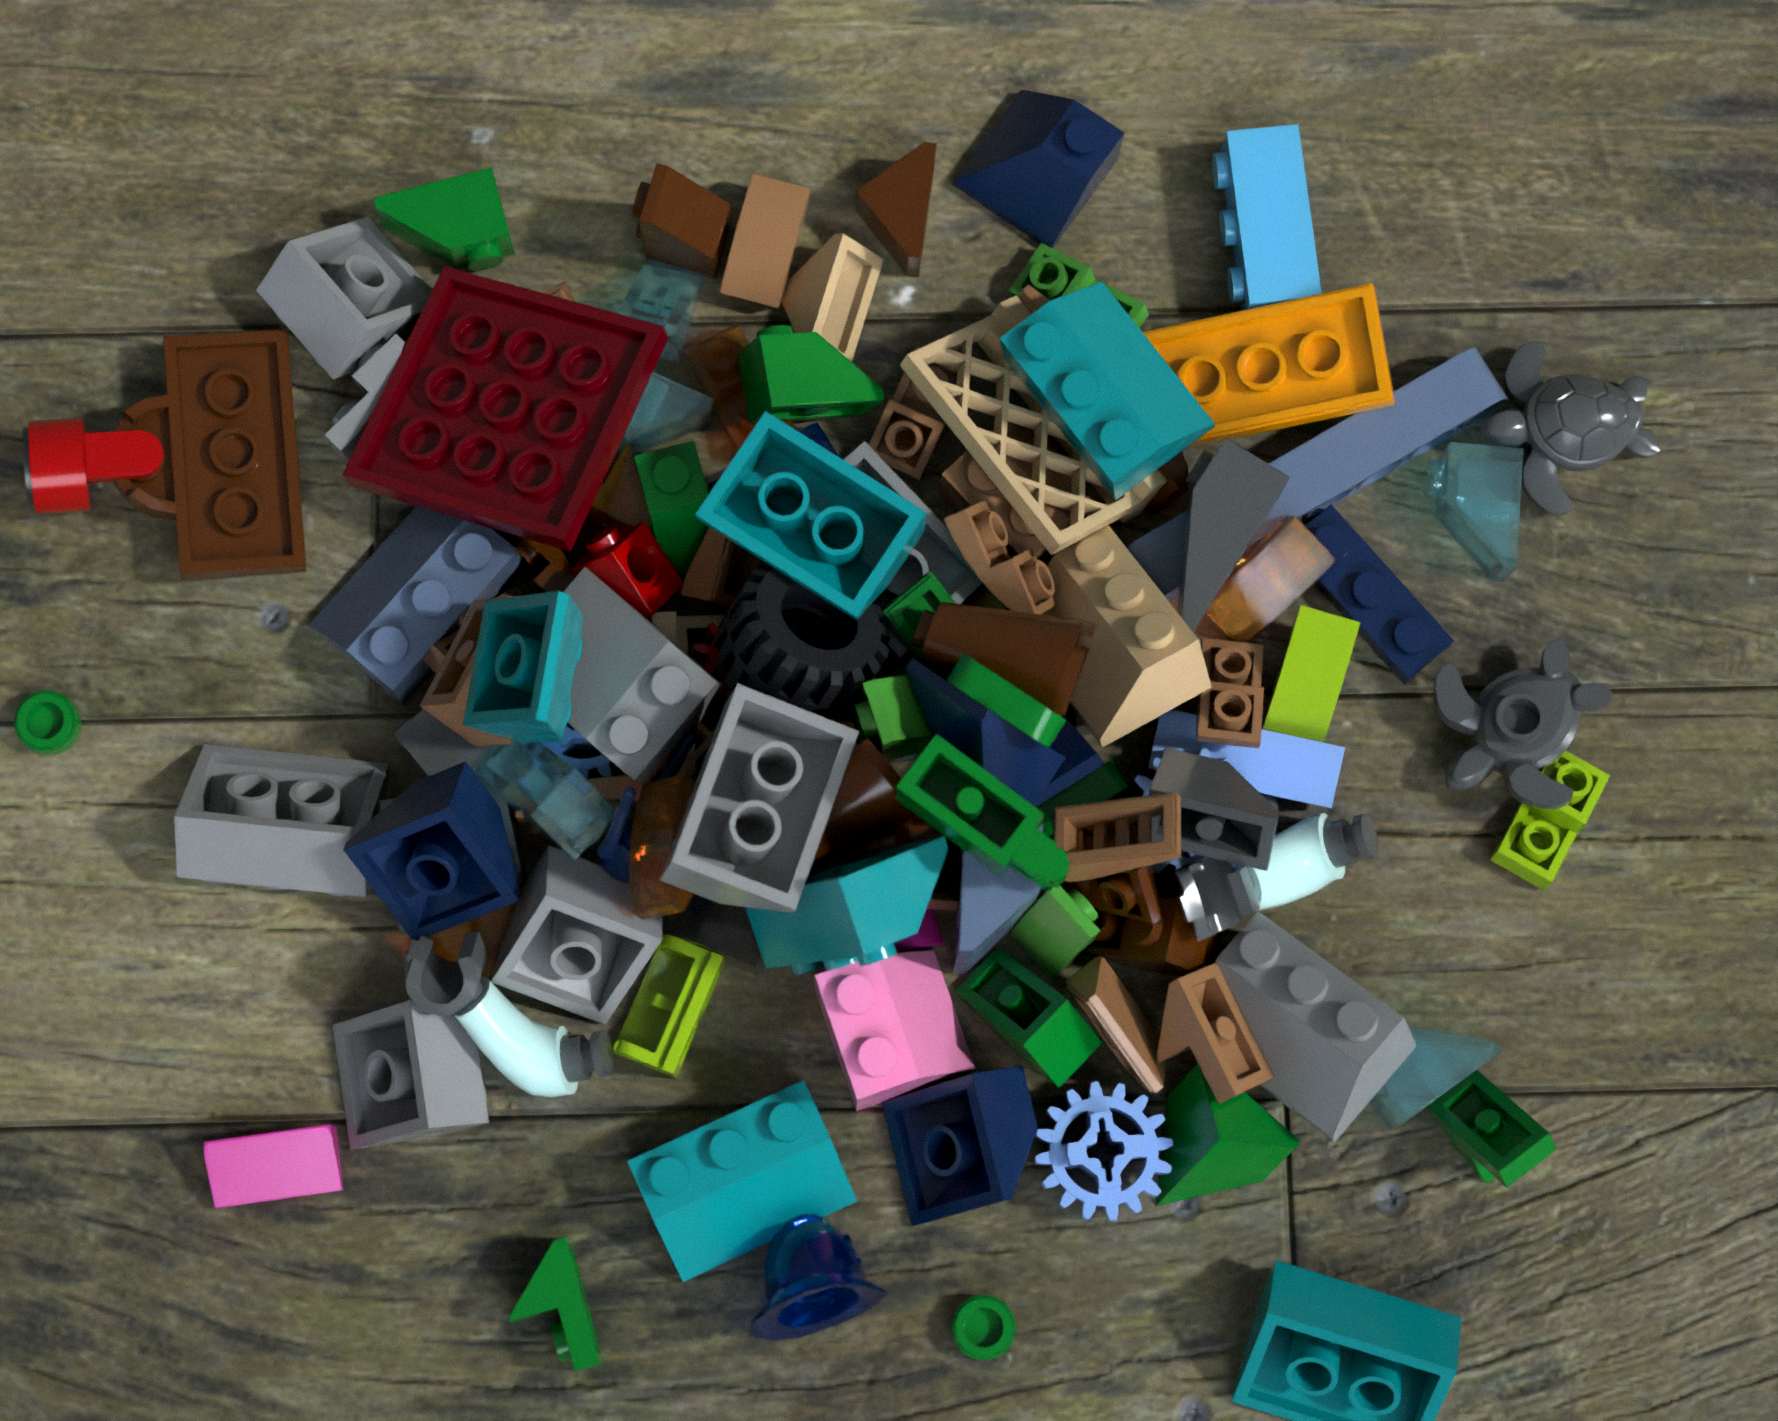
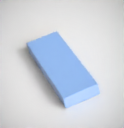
M1170 710L1159 716L1148 768L1155 770L1152 760L1156 757L1162 759L1166 748L1175 750L1183 748L1184 752L1199 755L1202 748L1209 749L1210 758L1221 761L1227 757L1232 759V766L1242 776L1248 775L1251 779L1250 784L1261 794L1332 809L1345 747L1261 729L1259 749L1196 741V715Z

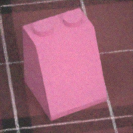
M934 950L899 952L889 958L864 966H859L858 961L849 965L815 975V993L856 1111L976 1070Z

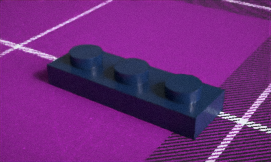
M1332 504L1285 542L1283 550L1342 616L1361 622L1358 630L1359 635L1404 685L1454 642Z

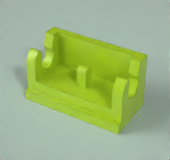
M669 934L662 935V941L653 955L619 1037L613 1046V1053L677 1079L726 964L724 956Z

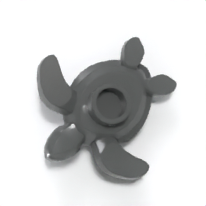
M1531 341L1521 345L1515 352L1507 366L1504 379L1506 392L1512 400L1524 408L1523 411L1505 409L1495 412L1482 424L1479 433L1497 446L1511 448L1525 442L1531 445L1533 449L1521 474L1522 488L1528 498L1538 508L1549 515L1561 516L1572 510V502L1558 479V467L1569 471L1595 469L1616 457L1624 448L1634 456L1645 459L1655 455L1659 451V445L1651 430L1641 427L1645 412L1639 403L1645 399L1648 382L1645 378L1641 376L1629 377L1619 387L1591 376L1575 374L1558 376L1543 383L1540 370L1545 348L1543 343Z
M1561 638L1554 639L1547 644L1542 652L1540 668L1514 670L1497 677L1483 689L1476 702L1466 692L1458 668L1453 663L1446 664L1434 678L1433 695L1435 708L1438 716L1447 726L1470 736L1471 743L1467 748L1459 750L1449 762L1445 774L1446 787L1457 792L1469 790L1489 777L1491 771L1503 774L1509 793L1517 801L1525 805L1540 809H1559L1566 806L1572 800L1573 791L1571 788L1542 774L1539 769L1555 761L1568 749L1580 724L1581 713L1605 709L1612 700V691L1595 682L1581 686L1577 676L1565 671L1570 661V655L1565 642Z

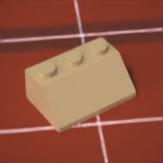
M1109 525L1054 554L1047 567L1054 581L1055 592L1053 598L1056 606L1044 612L1043 615L1082 619L1097 624L1092 638L1083 634L1080 636L1078 645L1089 648V652L1070 705L1102 748L1212 688L1199 639Z

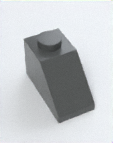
M1166 748L1150 787L1149 796L1177 792L1181 796V851L1267 871L1279 811L1229 762ZM1163 815L1152 817L1151 842L1163 841Z

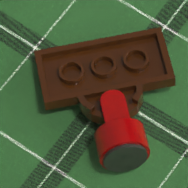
M288 330L163 336L167 395L142 399L124 410V415L113 432L86 433L84 418L29 421L28 427H23L22 444L27 500L29 508H35L36 514L91 511L90 483L114 481L118 491L132 507L153 518L176 520L181 580L306 572Z

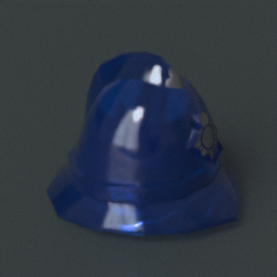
M818 1215L800 1216L787 1223L775 1234L769 1245L764 1273L766 1284L765 1303L754 1316L748 1332L749 1335L770 1341L801 1338L838 1325L877 1306L887 1295V1290L865 1278L864 1266L861 1265L862 1259L857 1247L848 1234H843L832 1226L828 1219Z

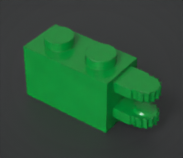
M936 734L896 786V800L1000 878L1003 877L1010 867L1027 881H1034L1036 887L1040 886L1043 888L1042 890L1049 888L1051 891L1053 887L1059 888V884L1065 882L1064 877L1066 878L1068 875L1067 871H1070L1068 864H1070L1071 860H1068V853L1063 851V847L1058 848L1054 840L1039 830L1044 813Z

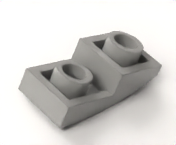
M397 334L385 344L378 343L372 346L362 356L357 366L358 370L352 377L364 397L358 403L352 401L343 406L333 417L330 423L331 429L324 434L335 453L347 464L406 345Z

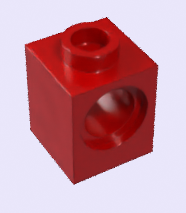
M645 522L620 531L617 525H612L600 531L586 542L585 546L589 552L571 569L576 578L584 567L588 568L645 618L654 615L683 585L682 579Z

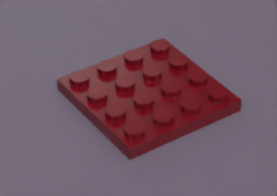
M444 266L342 475L352 487L571 552L667 343L668 336L662 325Z

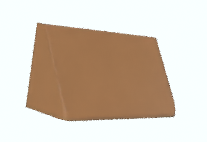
M1102 956L1095 957L1065 982L1067 984L1065 988L1126 1073L1149 1092L1157 1093L1163 1088L1166 1060L1160 1063L1157 1061L1160 1035L1106 959Z

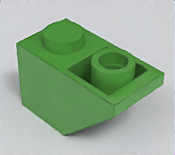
M908 675L874 679L862 684L861 702L854 704L856 715H853L856 730L859 731L858 737L860 742L868 738L888 762L924 751L933 738Z

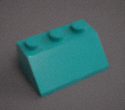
M1103 282L1048 301L999 338L1004 359L1115 501L1215 427L1212 419Z
M765 411L696 512L695 518L839 610L858 620L891 583L925 532L927 512Z
M945 837L847 854L809 873L794 913L745 907L765 968L791 965L793 974L796 975L825 966L826 970H832L858 961L859 966H864L895 955L897 953L894 945L895 942L918 933L949 849Z
M804 1080L627 1161L682 1282L690 1280L857 1202L829 1133Z
M1275 1260L1257 1304L1235 1383L1232 1402L1292 1421H1435L1458 1370L1461 1317Z

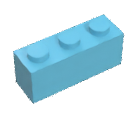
M1299 125L1226 131L1220 153H1213L1212 174L1215 189H1225L1227 210L1220 211L1219 223L1223 246H1232L1235 267H1228L1227 287L1230 303H1240V310L1243 311L1322 294Z

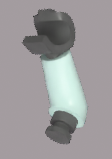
M1320 813L1301 820L1275 835L1267 871L1210 857H1204L1188 863L1175 871L1181 893L1177 895V900L1185 922H1191L1198 942L1220 931L1238 926L1248 915L1254 914L1257 911L1283 906L1322 889L1334 880L1342 879L1345 874V866L1357 863L1358 855H1361L1365 860L1377 858L1379 844L1374 825L1366 814L1354 816L1351 825L1346 819L1333 822L1326 813Z
M479 931L465 934L457 958L458 962L445 960L438 955L434 948V940L422 934L419 941L412 939L404 963L406 991L412 1002L423 1011L437 1016L454 1015L484 1055L515 1086L530 1095L558 1097L575 1094L578 1081L591 1079L593 1071L599 1077L612 1076L614 1070L613 1050L608 1034L604 1030L592 1032L590 1040H587L583 1034L571 1036L564 1026L550 1027L533 1022L519 1011L487 977H481L486 961V952Z

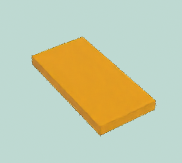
M1373 283L1142 332L1215 423L1214 428L1187 448L1224 441L1225 438L1234 439L1396 405L1377 296Z

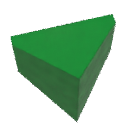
M1197 1063L1167 1096L1163 1137L1172 1139L1173 1146L1161 1151L1160 1160L1165 1161L1172 1168L1169 1174L1159 1175L1158 1187L1161 1193L1156 1198V1206L1263 1182L1301 1141L1246 1092L1218 1104Z

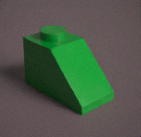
M492 167L373 197L377 213L386 231L455 269L468 267L474 271L486 270L501 264L504 261L503 257L515 255Z
M788 325L767 327L759 330L756 333L757 337L737 353L749 424H757L765 411L782 422L861 417L884 401L882 387L817 332L793 333V328Z
M694 440L634 456L655 539L683 582L709 526L695 518L696 512L709 493Z
M999 947L954 991L1018 1056L1058 1088L1103 1043L1067 998Z

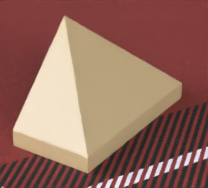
M844 233L834 234L786 282L782 304L794 332H817L852 362L884 259Z

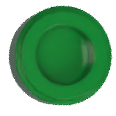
M49 690L35 692L25 698L17 708L14 718L15 731L21 742L32 751L42 755H57L68 750L77 741L82 726L81 716L77 707L64 695Z
M977 1295L965 1300L956 1309L951 1322L952 1338L958 1349L968 1357L977 1360H990L1005 1353L1011 1346L1016 1332L1015 1318L1010 1308L1002 1300L990 1295Z

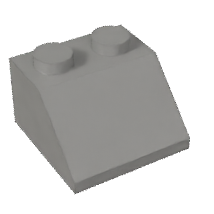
M365 217L288 241L256 291L273 309L276 316L285 323L311 353L314 360L324 368L332 379H336L357 371L360 359L372 346L378 343L385 344L395 334L403 341L409 337L432 289L369 217Z
M548 846L521 889L520 899L514 908L491 972V982L606 1025L662 941L663 890L641 881L636 884L620 882L611 877L602 866Z
M408 1000L333 1024L350 1150L444 1135L489 1123L486 1105L487 1094L483 1084L478 1046L454 1015L437 1016L423 1011L412 1000Z

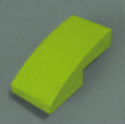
M1304 605L1299 606L1282 666L1277 673L1262 726L1263 730L1324 743L1361 622Z
M1565 751L1559 758L1539 771L1552 780L1570 787L1573 791L1572 800L1566 806L1559 809H1540L1520 803L1490 859L1492 862L1543 891L1552 884L1577 833L1587 823L1610 777L1609 774L1568 751Z

